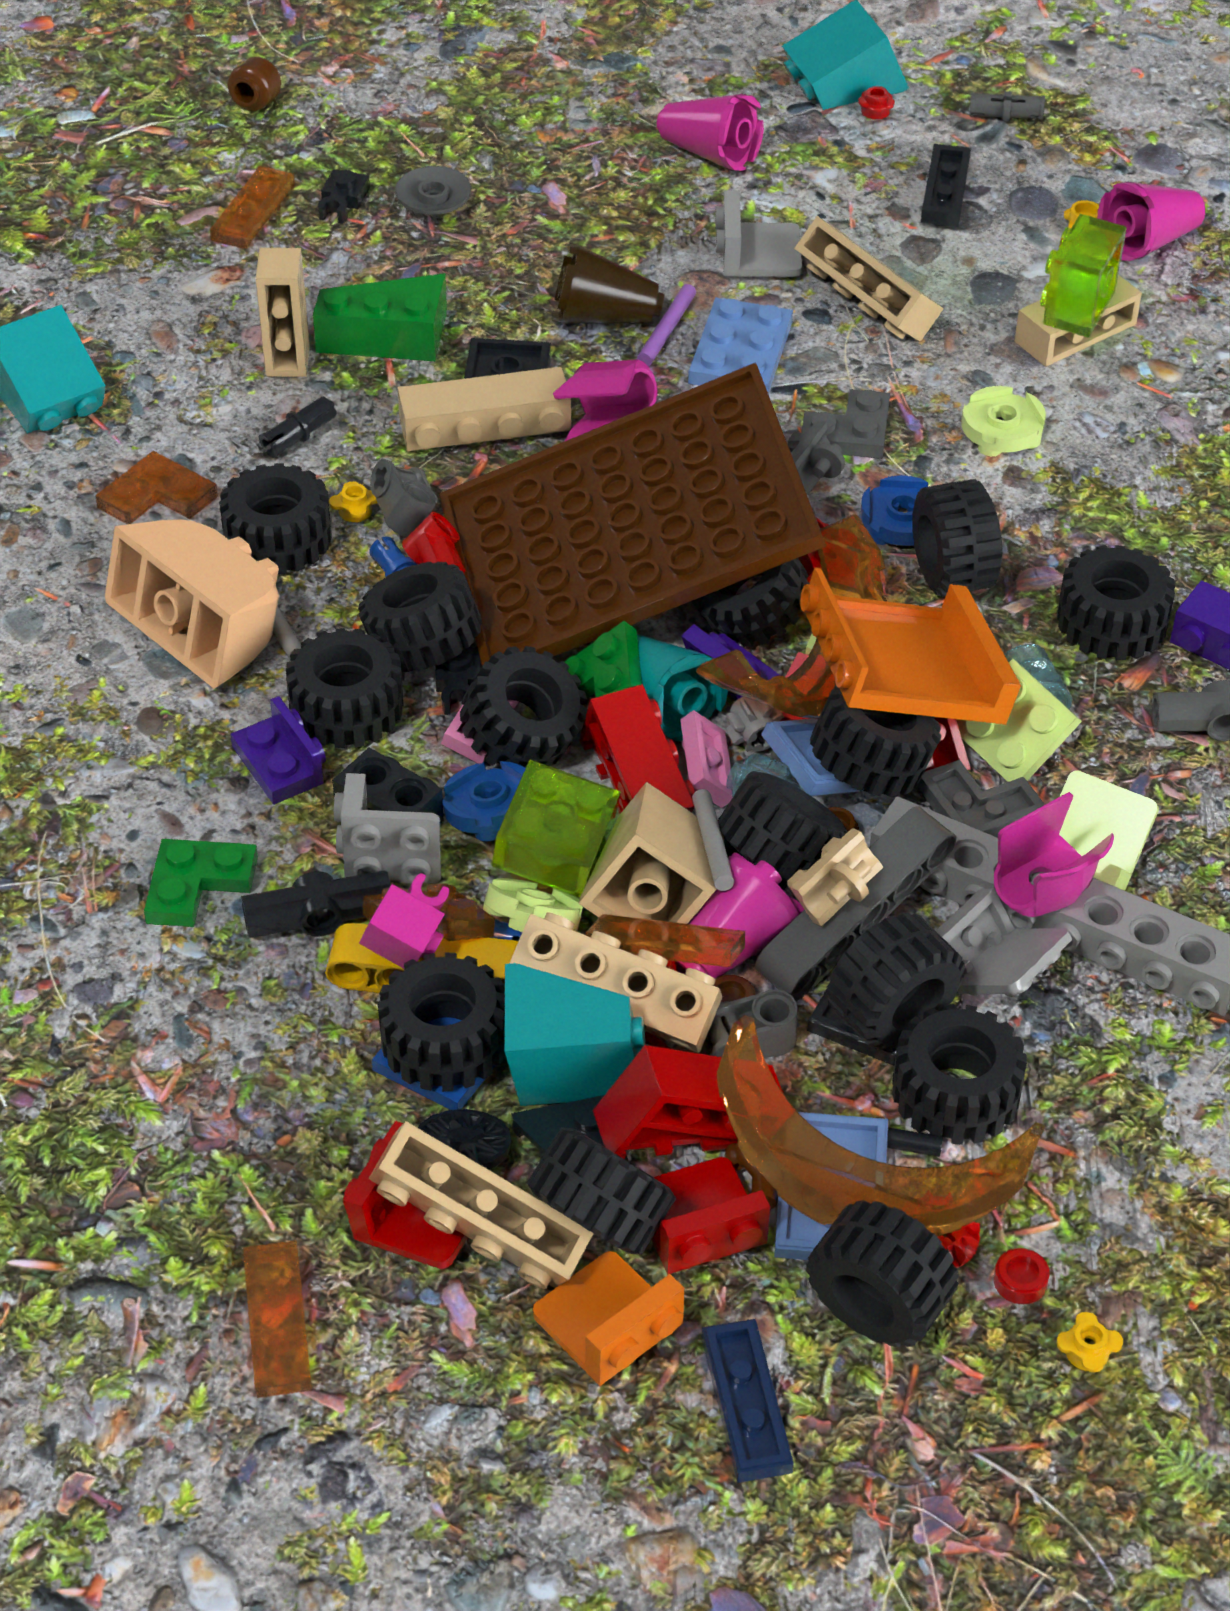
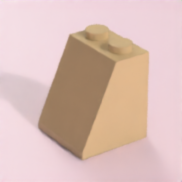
M646 782L618 816L578 904L645 949H658L664 952L717 890L713 882L697 816Z

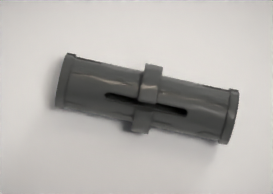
M1005 91L1004 94L971 92L970 117H1003L1002 121H1010V118L1043 120L1045 96L1012 95V91Z

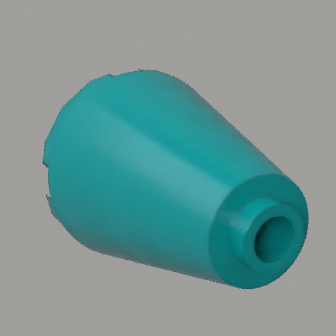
M637 634L642 684L648 698L655 699L660 708L662 724L660 726L665 736L674 741H683L680 721L683 717L695 710L709 719L715 709L720 712L722 711L729 690L728 674L724 667L709 655Z

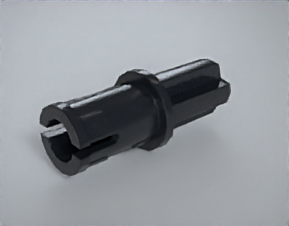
M322 396L298 412L290 411L286 414V420L259 435L261 447L264 449L271 444V448L266 453L270 457L275 458L279 453L299 440L307 441L310 439V433L336 417L337 412L334 403L325 396Z

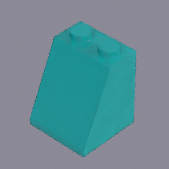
M853 0L782 45L788 60L783 62L788 74L793 81L800 79L798 84L807 100L810 101L814 98L823 110L856 103L862 93L873 86L883 87L891 95L909 89L888 37L858 0Z
M62 305L0 326V398L27 434L39 429L41 431L51 430L57 427L63 420L76 415L80 417L88 416L97 411L100 406H103L106 385Z
M517 963L505 964V1055L520 1106L564 1103L605 1095L644 1045H648L645 1044L643 1017L633 1016L629 996Z

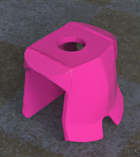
M638 359L586 362L574 372L572 377L553 392L555 399L579 398L585 413L571 427L565 441L654 405L658 394L657 383L651 369Z
M1071 792L1056 798L1005 826L998 832V863L994 871V889L1000 899L1019 914L1037 917L1073 904L1083 891L1089 887L1099 860L1105 857L1113 845L1114 835L1112 832L1093 849L1081 856L1059 835L1073 800ZM1045 872L1038 874L1034 878L1033 885L1030 883L1029 876H1031L1033 873Z

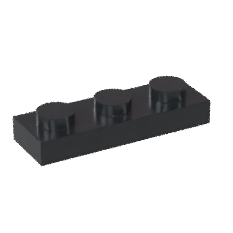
M934 144L920 223H929L940 227H959L971 148Z

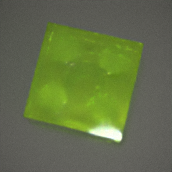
M1080 214L1072 228H1065L1058 251L1052 250L1050 252L1045 267V273L1050 275V280L1045 285L1040 300V306L1045 307L1044 325L1084 337H1090L1116 292L1126 226Z
M529 760L497 833L492 867L581 897L614 824L621 791Z

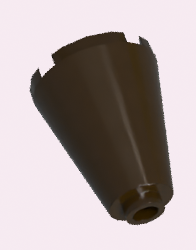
M568 244L567 249L573 256H564L554 299L559 301L557 309H561V311L553 310L552 321L558 323H650L653 316H660L665 294L658 292V283L578 244Z

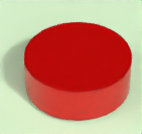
M1025 1248L1011 1249L1003 1253L996 1262L993 1278L994 1286L1004 1299L1012 1303L1031 1304L1038 1301L1045 1294L1050 1270L1045 1259L1038 1253Z

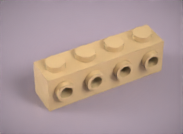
M816 216L794 248L810 260L806 266L824 280L828 276L835 279V282L832 284L833 288L850 300L856 295L861 299L857 305L859 308L875 319L882 315L887 319L883 326L901 339L906 334H909L921 342L944 309L840 230Z
M562 367L397 387L399 420L407 451L428 450L437 447L467 445L476 442L570 431L571 398L555 399L553 396V392L566 382Z
M547 912L544 919L530 914L510 963H517L629 996L633 1016L643 1017L645 1032L700 1053L723 998L720 988L713 986L715 983L713 977L692 968H687L685 974L667 968V959L647 950L640 949L637 956L619 949L621 942L618 939L599 931H593L591 937L573 930L575 924L572 921L557 914Z
M406 1121L394 1133L369 1177L371 1181L379 1185L377 1192L385 1199L399 1206H405L407 1202L426 1212L424 1220L436 1229L448 1234H452L454 1229L473 1240L471 1247L476 1252L493 1261H500L501 1257L520 1267L518 1275L522 1279L542 1289H546L548 1285L555 1288L570 1279L594 1234L551 1206Z

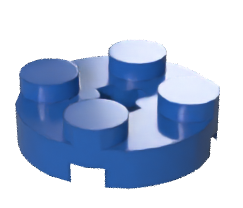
M898 475L881 479L880 486L870 491V487L867 488L862 496L860 518L863 526L868 530V538L878 545L889 543L902 546L914 545L912 530L914 503L917 493L921 488L928 487L929 482L913 476ZM899 508H905L907 512H899Z
M500 761L501 769L493 768L486 770L485 763H479L454 774L444 786L445 797L442 800L448 823L460 831L475 833V837L480 841H492L498 839L504 830L510 829L524 821L527 817L536 814L539 807L533 776L525 767L513 762Z

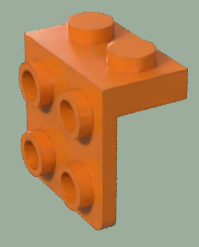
M607 1251L571 1276L568 1281L538 1300L533 1306V1317L573 1360L601 1386L618 1372L631 1365L638 1357L663 1338L671 1335L683 1324L685 1288L671 1274H668L651 1287L619 1254Z

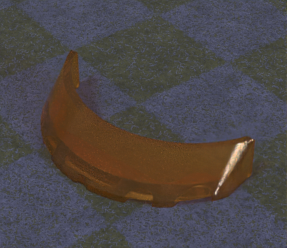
M852 514L821 528L826 547L818 549L821 569L833 594L887 601L884 597L879 571L886 569L879 547L856 514ZM817 639L804 663L787 678L784 676H774L767 680L763 679L755 672L738 649L707 661L696 670L703 678L727 691L779 711L809 719L819 718L832 689L836 685L834 675L828 662L824 660L823 651Z
M744 1015L734 1022L717 1071V1081L720 1097L723 1096L730 1123L739 1140L738 1146L751 1167L755 1166L762 1176L778 1191L777 1195L807 1217L823 1225L833 1224L848 1204L854 1205L856 1201L861 1200L871 1204L873 1201L886 1204L888 1207H896L904 1211L908 1216L913 1219L916 1218L924 1224V1227L931 1233L941 1236L957 1231L962 1226L984 1217L1003 1203L1005 1204L1023 1187L1045 1125L1035 1122L1022 1135L1002 1148L983 1157L955 1165L920 1168L878 1162L847 1150L810 1125L790 1104L774 1080L760 1047L755 1018Z

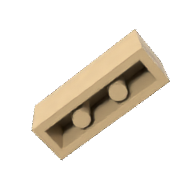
M260 248L256 271V287L266 377H307L310 342L301 248Z
M1109 268L1019 309L1014 342L1047 367L1136 325L1142 292Z

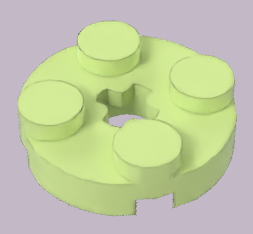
M991 386L980 389L970 396L969 403L963 407L961 426L965 435L978 445L980 453L986 456H997L1002 452H1017L1038 447L1044 430L1046 411L1043 404L1035 396L1027 392L1024 398L1013 394V387Z
M497 878L493 879L492 884L489 882L483 911L499 917H509L508 926L510 928L523 932L530 914L544 919L546 913L550 912L572 921L575 924L573 930L578 931L583 906L578 904L579 899L555 888H553L551 895L537 890L538 883L525 880Z

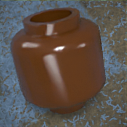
M250 57L233 69L228 77L227 87L233 102L240 108L247 111H258L265 108L277 97L282 83L276 66L269 60L262 57Z

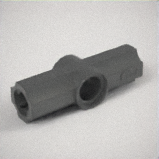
M1229 680L1214 681L1206 685L1201 692L1153 693L1151 705L1154 731L1207 730L1209 736L1217 741H1230Z

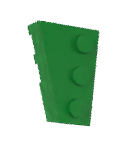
M446 274L320 289L313 311L316 353L435 362L447 314Z

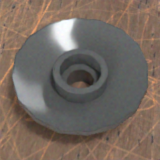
M426 166L405 173L397 181L395 195L399 203L410 211L420 214L438 215L449 213L462 207L470 199L471 184L468 178L458 170L445 166Z

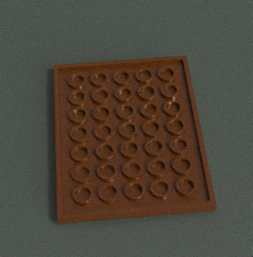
M756 362L439 493L444 517L454 526L460 536L455 547L466 570L464 575L482 618L480 634L475 637L482 666L496 652L500 651L504 654L507 648L517 646L520 652L523 651L525 646L535 647L536 653L543 654L544 651L554 654V657L596 640L601 634L609 632L623 621L633 625L826 547L825 540Z

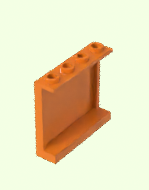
M814 568L810 583L806 584L802 589L800 606L808 618L812 634L818 640L823 651L824 660L828 662L835 678V684L840 688L848 708L1007 724L1021 684L967 586L950 584L942 608L834 595L822 569Z

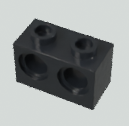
M370 747L332 780L335 798L336 792L344 793L346 773L366 774L368 810L434 813L439 816L440 824L444 821L442 789L431 779L420 777L401 766L394 758L386 757Z

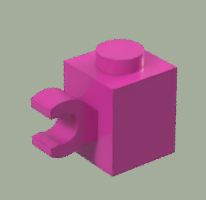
M423 873L418 874L414 878L408 892L393 884L390 886L359 944L403 969L404 963L412 959L418 962L420 957L424 958V955L435 953L444 937L436 929L445 913L439 910L449 895V888L443 886L436 897H427L421 890V886L426 878V875Z

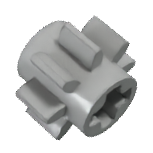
M763 694L759 696L746 695L736 700L730 708V713L726 714L730 725L725 730L734 745L742 743L746 751H763L770 748L761 735L766 723L780 721L784 718V715L775 700L768 703Z

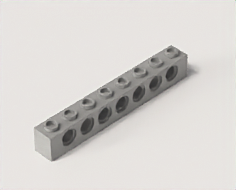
M896 796L871 832L870 846L908 810L919 806L957 837L956 844L950 855L919 887L961 905H964L980 889L994 888V871L998 863L997 837ZM1045 872L1033 873L1031 876H1029L1030 883L1033 885L1034 878L1038 874ZM1095 878L1092 879L1089 887L1083 891L1073 904L1037 917L1019 914L1000 899L1015 929L1067 928L1072 940L1063 948L1064 950L1072 951L1100 963L1108 969L1121 972L1146 983L1152 988L1161 989L1189 1001L1199 1008L1210 1010L1224 1017L1230 1009V934Z

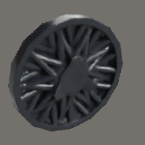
M471 1109L447 1110L430 1116L418 1126V1129L488 1170L503 1162L511 1150L510 1129L501 1119L486 1112Z

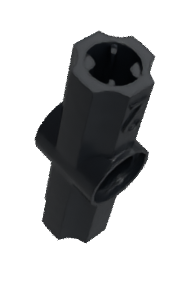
M384 870L333 879L328 873L313 871L298 877L292 887L241 896L247 935L249 938L302 929L305 934L310 936H326L335 932L343 924V921L373 916L391 886L388 873Z

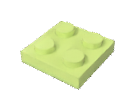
M1012 658L1009 664L1021 687L1007 724L956 720L961 738L1007 782L1021 777L1028 781L1082 722Z

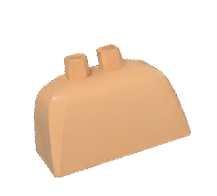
M183 519L158 520L119 525L114 528L105 600L109 606L215 689L252 662L269 643L272 637L279 599L276 588L279 569L278 565L268 558L260 561L252 558L249 543L241 537L227 539L217 530L195 521Z

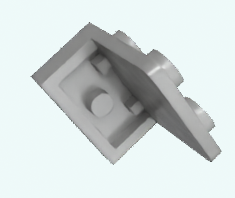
M724 190L723 206H716L715 210L716 253L723 254L724 276L742 278L749 276H775L778 278L799 276L802 273L801 253L794 249L800 241L799 225L795 223L741 222L739 190Z
M346 773L344 793L336 792L334 798V821L341 822V825L337 826L336 853L343 854L345 877L385 870L388 873L390 882L412 884L414 878L418 874L423 873L426 875L423 883H438L441 880L439 816L434 813L368 810L366 774Z
M994 888L977 891L936 930L959 953L962 961L965 963L964 978L957 992L960 994H970L971 996L982 994L1015 996L1024 992L1031 986L1032 979L1045 966L1059 959L1061 950L1072 940L1067 928L1015 929Z

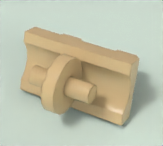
M852 828L841 839L833 837L822 847L821 858L808 870L799 869L787 881V885L801 903L812 922L822 926L851 898L861 902L869 894L866 883L883 866L868 848L862 832Z

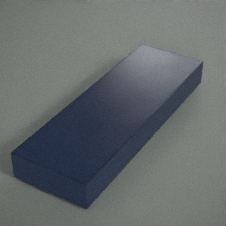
M756 1319L702 1327L701 1339L737 1483L792 1474L794 1462Z

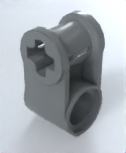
M385 459L378 461L375 465L370 479L371 492L380 506L388 527L397 534L407 537L432 512L438 501L437 496L431 489L425 471L422 468L412 467L408 470L396 467L392 461Z
M774 989L730 1002H720L707 1034L712 1046L710 1055L753 1062L790 1052L795 1047L797 1041V1003L793 996L785 991Z

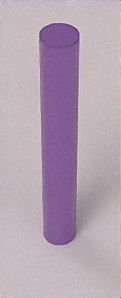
M685 284L682 286L638 354L637 359L643 361L647 366L653 363L695 297L696 290L692 285Z

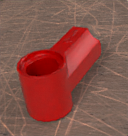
M432 511L402 541V547L417 564L447 562L448 565L454 564L458 566L460 571H463L465 574L466 570L455 547V544L460 539L457 530L445 517Z

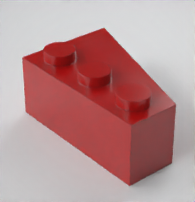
M643 684L590 699L579 742L584 750L593 748L601 764L596 765L595 770L601 780L610 778L616 793L612 795V801L620 814L646 782L692 813L694 809L692 796L695 793L694 787L690 780H683L678 768L679 755L675 743L672 739L666 740L660 726L662 724L660 708L655 699L648 698Z
M644 1045L593 1109L604 1147L623 1159L626 1157L625 1150L654 1148L656 1156L671 1155L673 1152L672 1146L700 1143L702 1151L725 1150L729 1144L737 1143L739 1138H751L756 1140L760 1146H764L791 1115L773 1065Z

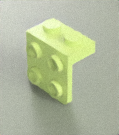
M1073 771L1069 774L1060 794L1062 796L1071 792L1073 800L1059 835L1083 856L1113 832V845L1105 857L1099 860L1093 878L1125 891L1158 814V804L1150 798L1084 772Z

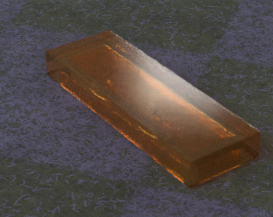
M259 166L211 227V241L247 249L294 187V174Z
M602 914L586 932V936L591 937L593 931L610 935L621 942L619 949L637 956L640 949L658 954L667 960L730 967L745 948V931L608 914Z
M297 1240L243 1247L256 1398L312 1391Z

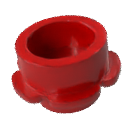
M880 86L868 88L858 99L861 113L865 117L874 120L888 117L890 109L895 104L892 95L887 89Z

